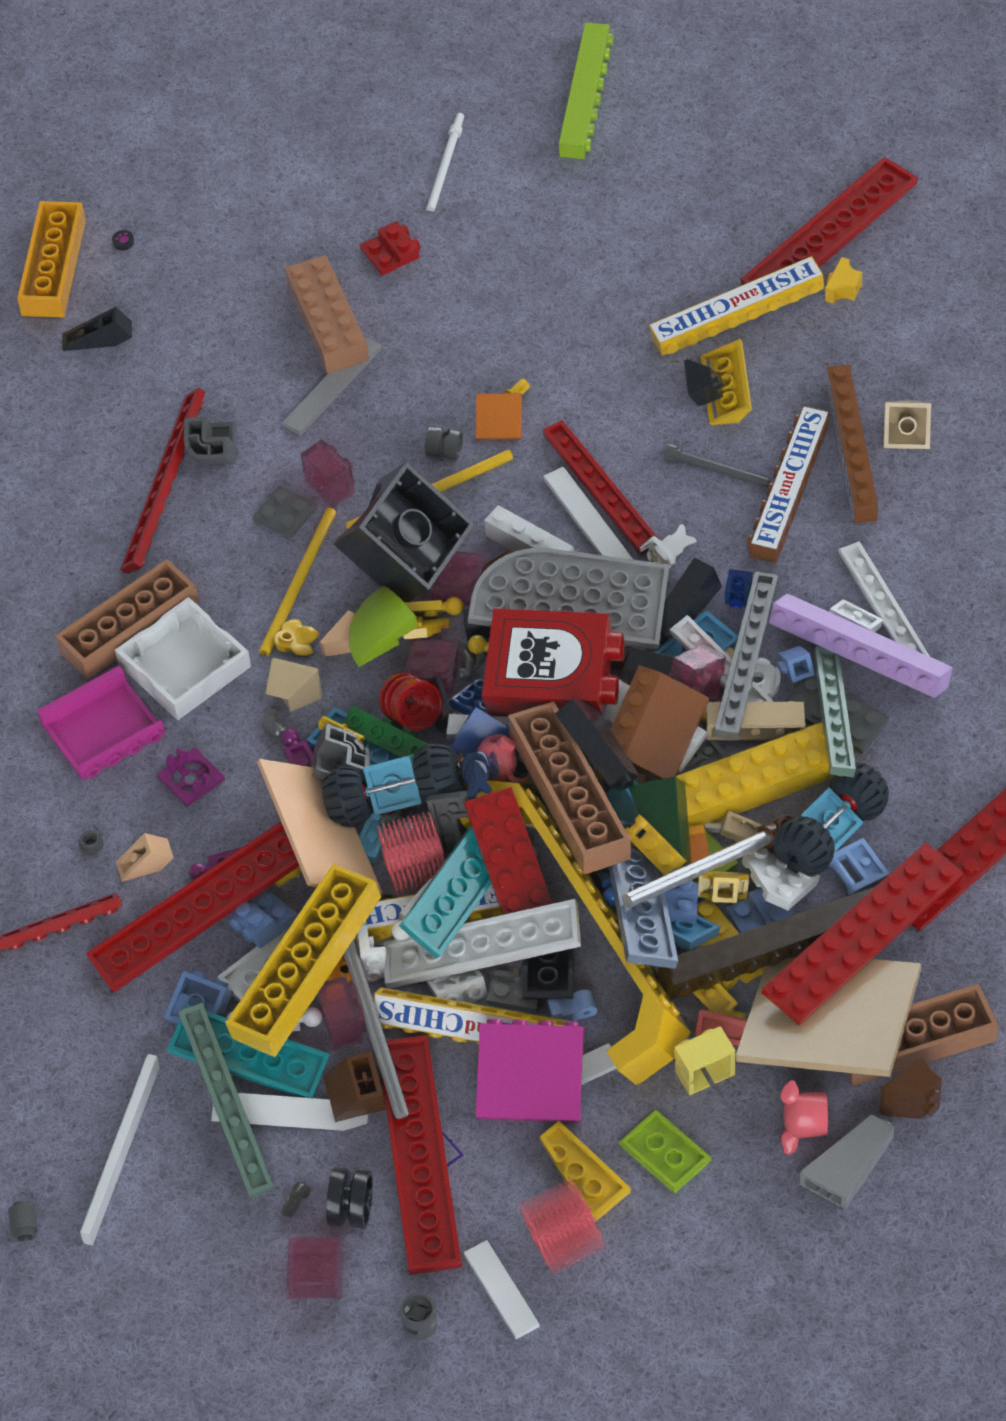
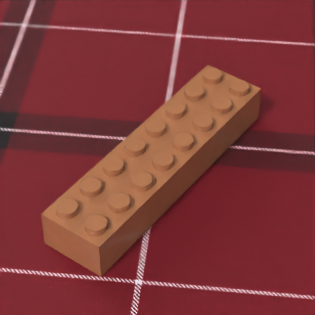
M555 702L508 715L509 736L516 742V749L583 874L630 860L631 840L580 747L555 715L559 710Z

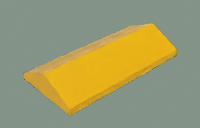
M741 339L700 355L701 364L707 366V360L709 359L711 369L716 375L719 374L724 383V387H722L723 397L715 400L717 418H714L712 402L707 404L710 425L739 423L752 410Z

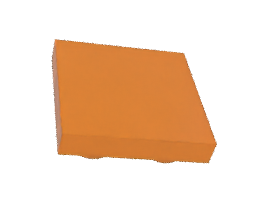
M522 393L476 394V440H522Z

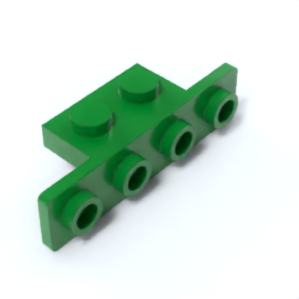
M354 706L351 707L343 724H347V728L365 736L366 740L401 758L410 756V754L415 755L421 748L429 745L415 738L416 732L404 726L400 730L394 727L396 722L383 716L382 720Z

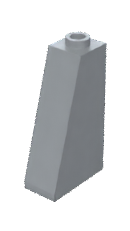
M871 1114L806 1166L800 1173V1185L846 1209L893 1140L894 1126L888 1120Z

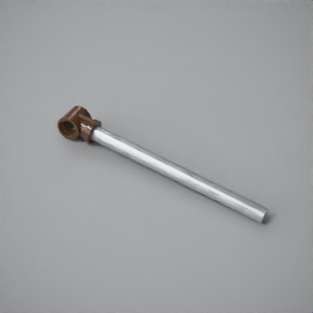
M782 814L779 818L760 826L757 834L623 894L622 900L627 908L636 906L762 847L772 849L778 829L783 823L795 817L791 814Z

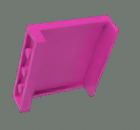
M120 665L37 710L40 724L82 781L88 777L93 778L97 776L102 769L108 766L117 765L122 758L129 754H137L142 747L149 743L158 742L165 735L163 722L155 719L126 681L125 673Z
M487 1019L486 1024L480 1023L476 1118L582 1123L581 1094L585 1028L579 1026V1022H564V1026H553V1021H538V1025H528L526 1020H512V1024H502V1020Z

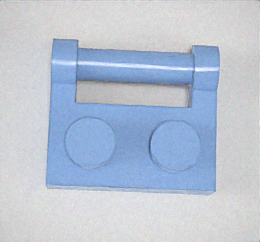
M864 838L834 852V857L828 866L837 873L847 887L849 895L875 887L889 875L887 869ZM846 859L861 881L855 883L841 861Z

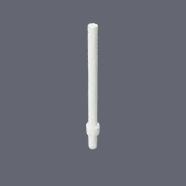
M462 113L456 114L454 123L450 126L448 132L449 139L426 207L427 211H435L458 137L460 138L463 130L464 114Z

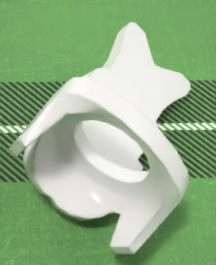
M681 524L673 535H668L662 541L655 536L651 537L640 547V551L642 552L649 548L647 558L650 562L667 564L670 568L676 563V557L682 554L683 549L695 544L696 539L687 536L685 526Z

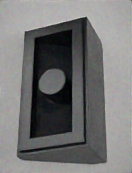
M437 674L434 675L430 684L434 685L441 694V713L437 721L434 722L436 728L440 730L447 727L449 714H453L441 678Z

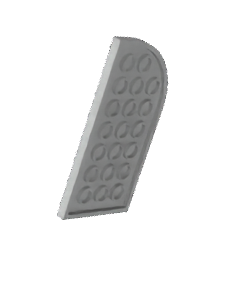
M530 548L515 551L491 564L478 579L471 598L468 624L491 627L493 608L609 613L613 632L624 633V645L658 650L669 565L551 548Z

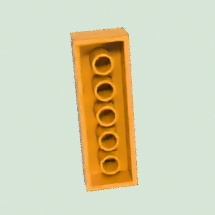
M39 202L17 297L21 316L65 318L86 223L84 208L81 202Z

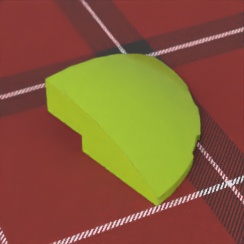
M385 586L377 589L361 604L351 621L349 647L358 667L398 646V638L418 628L415 614L393 591Z

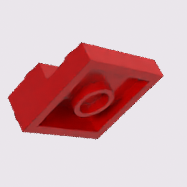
M397 221L378 229L379 236L360 244L361 251L382 276L420 258L419 250L421 246L419 241L415 237L411 239L407 226L405 224L400 225Z

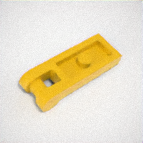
M640 814L634 819L636 822L630 828L627 827L625 829L631 842L664 876L680 869L685 864L686 860ZM644 829L646 833L639 838L637 834Z

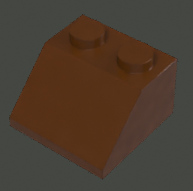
M922 1059L918 1060L881 1087L880 1113L883 1116L921 1119L926 1114L929 1116L933 1115L940 1107L942 1079Z

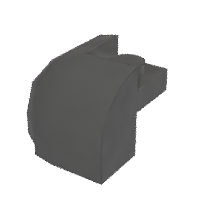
M207 416L185 418L184 443L185 448L193 459L207 465H225L236 462L238 449L235 446L236 424L234 421L211 423Z
M326 723L317 740L311 758L312 776L323 780L328 773L339 767L357 768L364 774L363 767H367L370 764V751L356 740L357 735Z

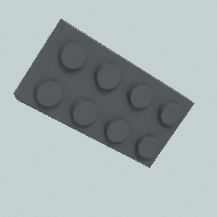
M815 676L803 679L784 702H804L805 723L812 726L821 723L822 717L817 680ZM845 693L853 749L863 754L887 725L889 717Z

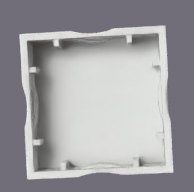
M189 597L162 615L155 624L140 631L115 649L118 665L177 720L188 714L251 667L248 650L228 632L219 628L210 616Z

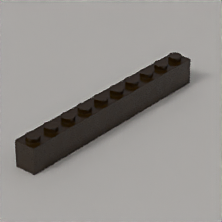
M875 887L677 955L678 963L676 968L658 967L656 977L670 1000L678 997H686L700 989H709L714 984L723 981H731L737 976L746 973H754L765 966H774L782 960L791 957L797 958Z

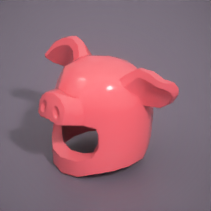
M494 734L486 737L479 744L477 751L485 752L488 757H490L491 752H494L496 755L500 774L491 781L525 783L528 781V777L517 778L514 776L517 766L516 742L503 734Z
M790 1080L784 1085L780 1094L781 1100L784 1102L783 1122L785 1126L781 1134V1143L784 1153L787 1155L796 1151L799 1139L826 1136L828 1131V1100L826 1093L819 1091L799 1093L796 1082Z

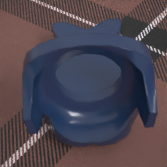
M475 751L467 754L461 762L462 776L464 782L468 784L467 796L469 799L475 797L479 792L489 793L492 791L488 781L493 780L500 774L494 752H491L490 757H488L483 751Z

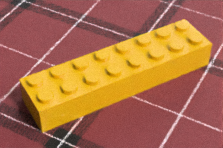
M821 722L677 775L676 777L685 783L688 826L704 824L705 827V824L709 822L716 823L724 820L728 810L736 814L746 812L832 779L833 774H829L823 724Z
M332 864L225 1024L232 1039L276 1057L381 899L375 880Z

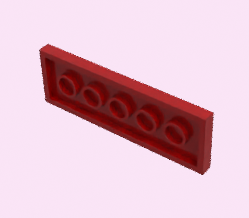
M512 787L464 802L469 822L502 915L553 904Z

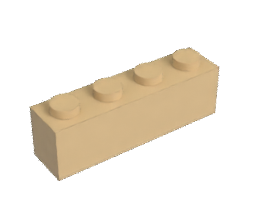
M719 701L708 702L706 706L705 720L708 734L706 740H733L714 736V729L721 705ZM748 702L738 740H775L804 729V702Z

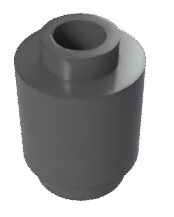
M27 1201L15 1202L8 1209L11 1235L14 1236L17 1242H22L25 1238L32 1240L36 1237L35 1233L37 1232L34 1205L29 1204Z

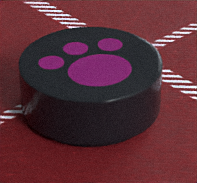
M128 230L117 231L112 236L113 246L117 250L130 249L134 245L133 234Z

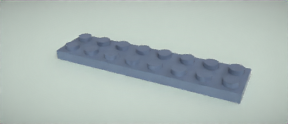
M620 821L624 829H626L627 827L630 828L634 824L631 822ZM642 829L637 836L641 838L646 831ZM631 842V859L609 866L626 962L675 969L678 957L665 892L631 908H627L623 903V894L661 877L660 870Z

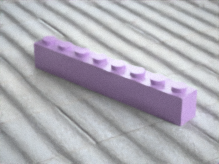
M788 593L773 603L769 620L771 625L933 698L937 697L949 686L953 670L952 666Z

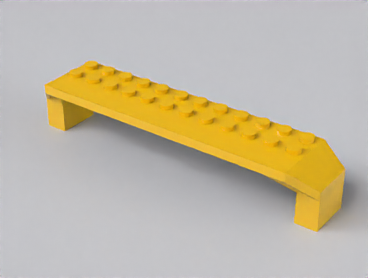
M488 781L492 791L489 793L479 792L477 794L478 797L512 787L525 826L536 829L642 992L643 998L635 1030L606 1050L620 1073L635 1085L642 1083L675 1058L674 1047L688 1038L691 1033L690 1029L680 1016L677 1007L667 996L663 986L656 979L649 965L626 962L618 916L605 903L603 893L595 885L592 876L589 873L583 874L554 818L546 810L547 807L539 797L537 798L530 788L525 790L519 783ZM468 817L459 818L468 829L471 825Z

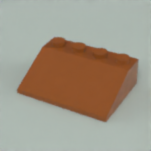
M639 665L610 730L638 773L657 780L674 777L677 775L709 702V698L661 672Z

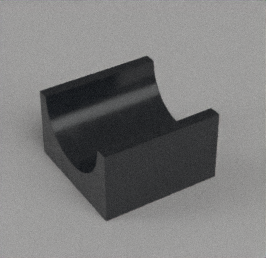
M405 462L378 481L376 486L381 485V490L359 519L335 540L333 545L380 587L385 586L393 591L403 602H410L431 588L475 523L411 465Z

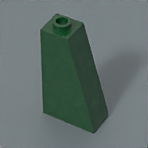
M674 776L630 786V792L638 813L686 860L682 867L691 864L685 783Z

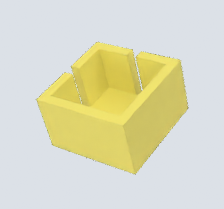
M721 1026L705 1030L700 1036L691 1040H683L674 1047L675 1073L689 1096L710 1087L700 1068L705 1067L714 1084L735 1075V1049Z

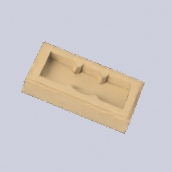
M728 810L719 834L739 842L757 834L758 828L762 824Z

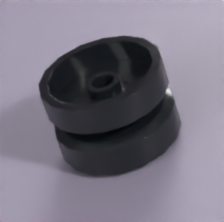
M333 1168L330 1175L326 1202V1220L328 1225L342 1227L348 1217L352 1228L366 1229L373 1198V1175L371 1171L357 1170L351 1180V1174L348 1169Z

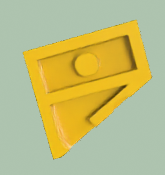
M416 616L418 628L403 637L404 639L428 638L433 634L441 632L442 628H450L449 618L422 620V617Z

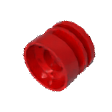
M398 673L391 676L384 682L379 693V705L383 714L412 731H421L429 728L437 721L441 713L442 699L438 689L410 673Z

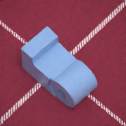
M590 990L575 992L574 999H547V1009L550 1018L575 1022L594 1016L598 1011Z

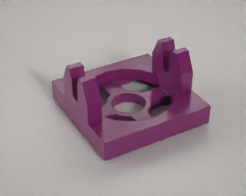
M178 747L176 749L177 756L174 757L171 753L168 754L166 760L167 767L157 773V778L186 807L225 781L224 775L195 747L188 752ZM198 763L202 766L197 770H188L184 764ZM178 770L182 774V781L175 785L173 783V775ZM189 773H194L198 776V779H195L192 784L184 781L185 776ZM186 786L192 787V791H185L182 789Z

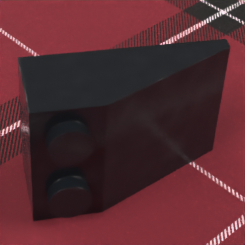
M575 948L523 959L522 1000L574 999Z

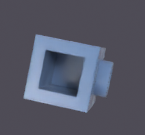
M801 646L778 653L780 661L777 662V667L780 674L784 675L792 683L815 675L810 653Z

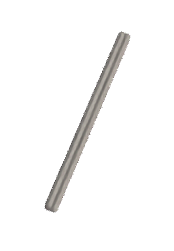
M353 939L344 953L345 960L396 1119H401L408 1116V1109Z

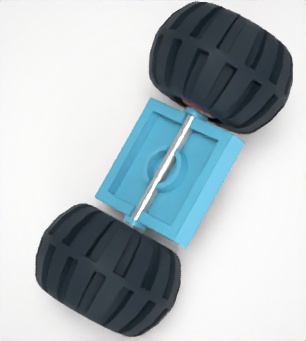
M432 743L421 748L414 755L413 759L412 755L363 767L364 774L361 770L353 767L336 768L324 777L322 781V796L327 814L332 821L340 823L341 826L356 827L364 823L371 816L373 810L375 815L422 804L424 803L423 799L427 801L428 795L463 791L464 781L461 765L454 749L446 744Z
M855 763L856 771L854 777L833 775L829 788L799 817L788 820L778 829L773 844L776 858L787 864V869L796 874L800 871L809 877H813L825 871L834 857V852L864 823V820L878 817L887 806L889 798L888 786L878 771H875L870 765Z

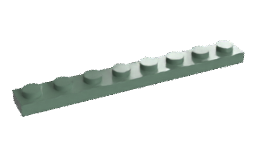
M815 646L813 658L829 774L854 777L856 766L840 657L838 654L823 647Z
M203 1003L178 1011L249 1199L274 1190L273 1183Z

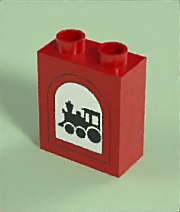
M493 608L482 689V698L487 713L491 716L508 717V715L553 701L560 710L574 698L597 708L604 719L606 705H617L619 678L609 674L611 661H622L624 633L613 632L609 613Z

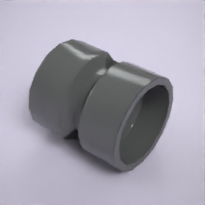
M430 426L425 440V454L437 457L443 454L445 458L458 460L459 455L456 452L462 449L463 431L448 429L446 432L443 427Z
M412 1293L406 1296L400 1306L403 1330L406 1335L416 1340H423L432 1336L437 1328L435 1304L432 1298L423 1293Z

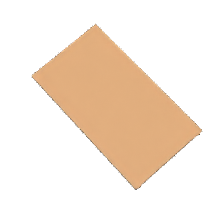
M259 759L257 764L307 885L317 887L332 864H336L375 880L381 895L383 892L355 827L341 826L340 823H335L329 818L322 796L323 780L312 776L313 767Z

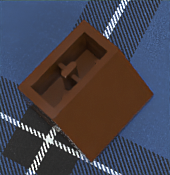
M372 1051L346 1057L324 1075L335 1122L385 1110L383 1092Z

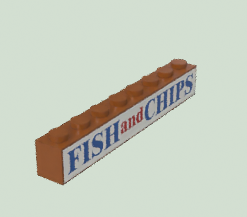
M850 364L827 366L826 384L853 522L877 521L878 503Z
M803 406L800 415L796 414L793 423L794 430L790 431L787 437L788 446L783 448L780 461L782 462L775 467V480L773 483H769L767 489L768 498L762 501L760 513L762 514L755 519L753 528L755 532L748 537L747 548L750 549V557L777 563L829 427L828 411Z

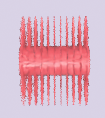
M422 816L425 818L423 819L424 824L421 823L422 820L419 818L418 823L415 822L417 821L415 818L412 819L414 824L410 822V818H407L410 830L408 831V827L405 825L407 823L403 821V826L405 827L398 824L400 826L398 827L400 829L399 834L395 824H393L394 830L390 828V824H387L389 837L384 829V833L378 829L385 866L391 876L392 886H394V890L397 893V882L402 893V883L404 888L408 890L407 880L410 889H414L412 888L413 882H411L413 880L415 888L418 890L416 878H419L420 886L423 887V879L421 878H424V882L427 883L428 879L433 878L436 874L435 872L444 863L442 845L435 831L436 826H434L431 816Z
M563 1185L560 1189L562 1191L558 1190L537 1207L535 1205L527 1212L526 1210L522 1212L524 1221L529 1227L533 1243L540 1251L541 1256L543 1255L544 1260H546L545 1263L549 1264L548 1267L553 1263L556 1265L557 1263L555 1262L557 1260L558 1262L561 1261L568 1254H570L568 1256L570 1258L566 1265L569 1262L571 1263L570 1259L572 1257L576 1258L578 1256L576 1255L580 1251L584 1252L589 1244L596 1239L597 1241L601 1239L599 1238V1229H596L591 1209L582 1200L583 1196L581 1198L579 1190L576 1191L578 1187H573L574 1185L567 1186L566 1188Z

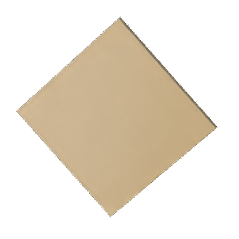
M791 957L782 960L774 966H765L736 1053L737 1062L885 1077L891 1076L920 976L921 963L873 959L800 1026L761 994L762 988L795 958Z

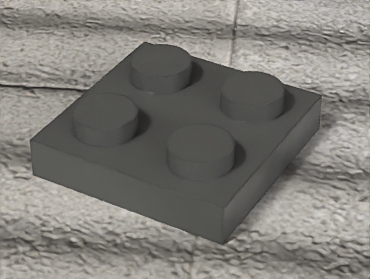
M278 486L254 514L253 521L292 539L317 509V504Z

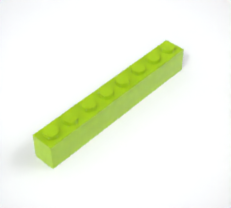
M585 23L559 140L560 157L585 159L586 152L591 151L592 140L589 138L594 137L595 124H593V121L597 122L598 118L596 106L601 104V93L599 91L604 90V78L602 76L607 75L608 64L605 62L610 61L611 49L609 46H613L614 34L610 33L609 24Z

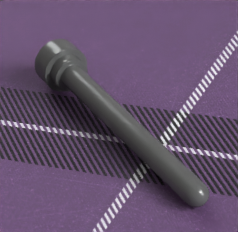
M669 443L665 450L664 461L670 463L683 461L764 487H768L771 482L769 478L682 452L678 445Z

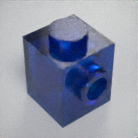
M729 569L725 588L726 605L734 608L746 607L753 582V572Z

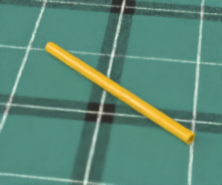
M509 449L434 482L432 485L439 492L445 491L513 460V455ZM359 517L346 522L345 524L347 529H349L359 519Z
M326 508L259 649L260 654L270 656L275 645V634L282 630V625L286 622L337 513L335 509Z

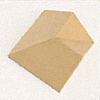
M911 400L885 402L884 448L930 449L931 403Z
M273 658L266 694L282 698L290 712L320 700L322 690L318 668Z

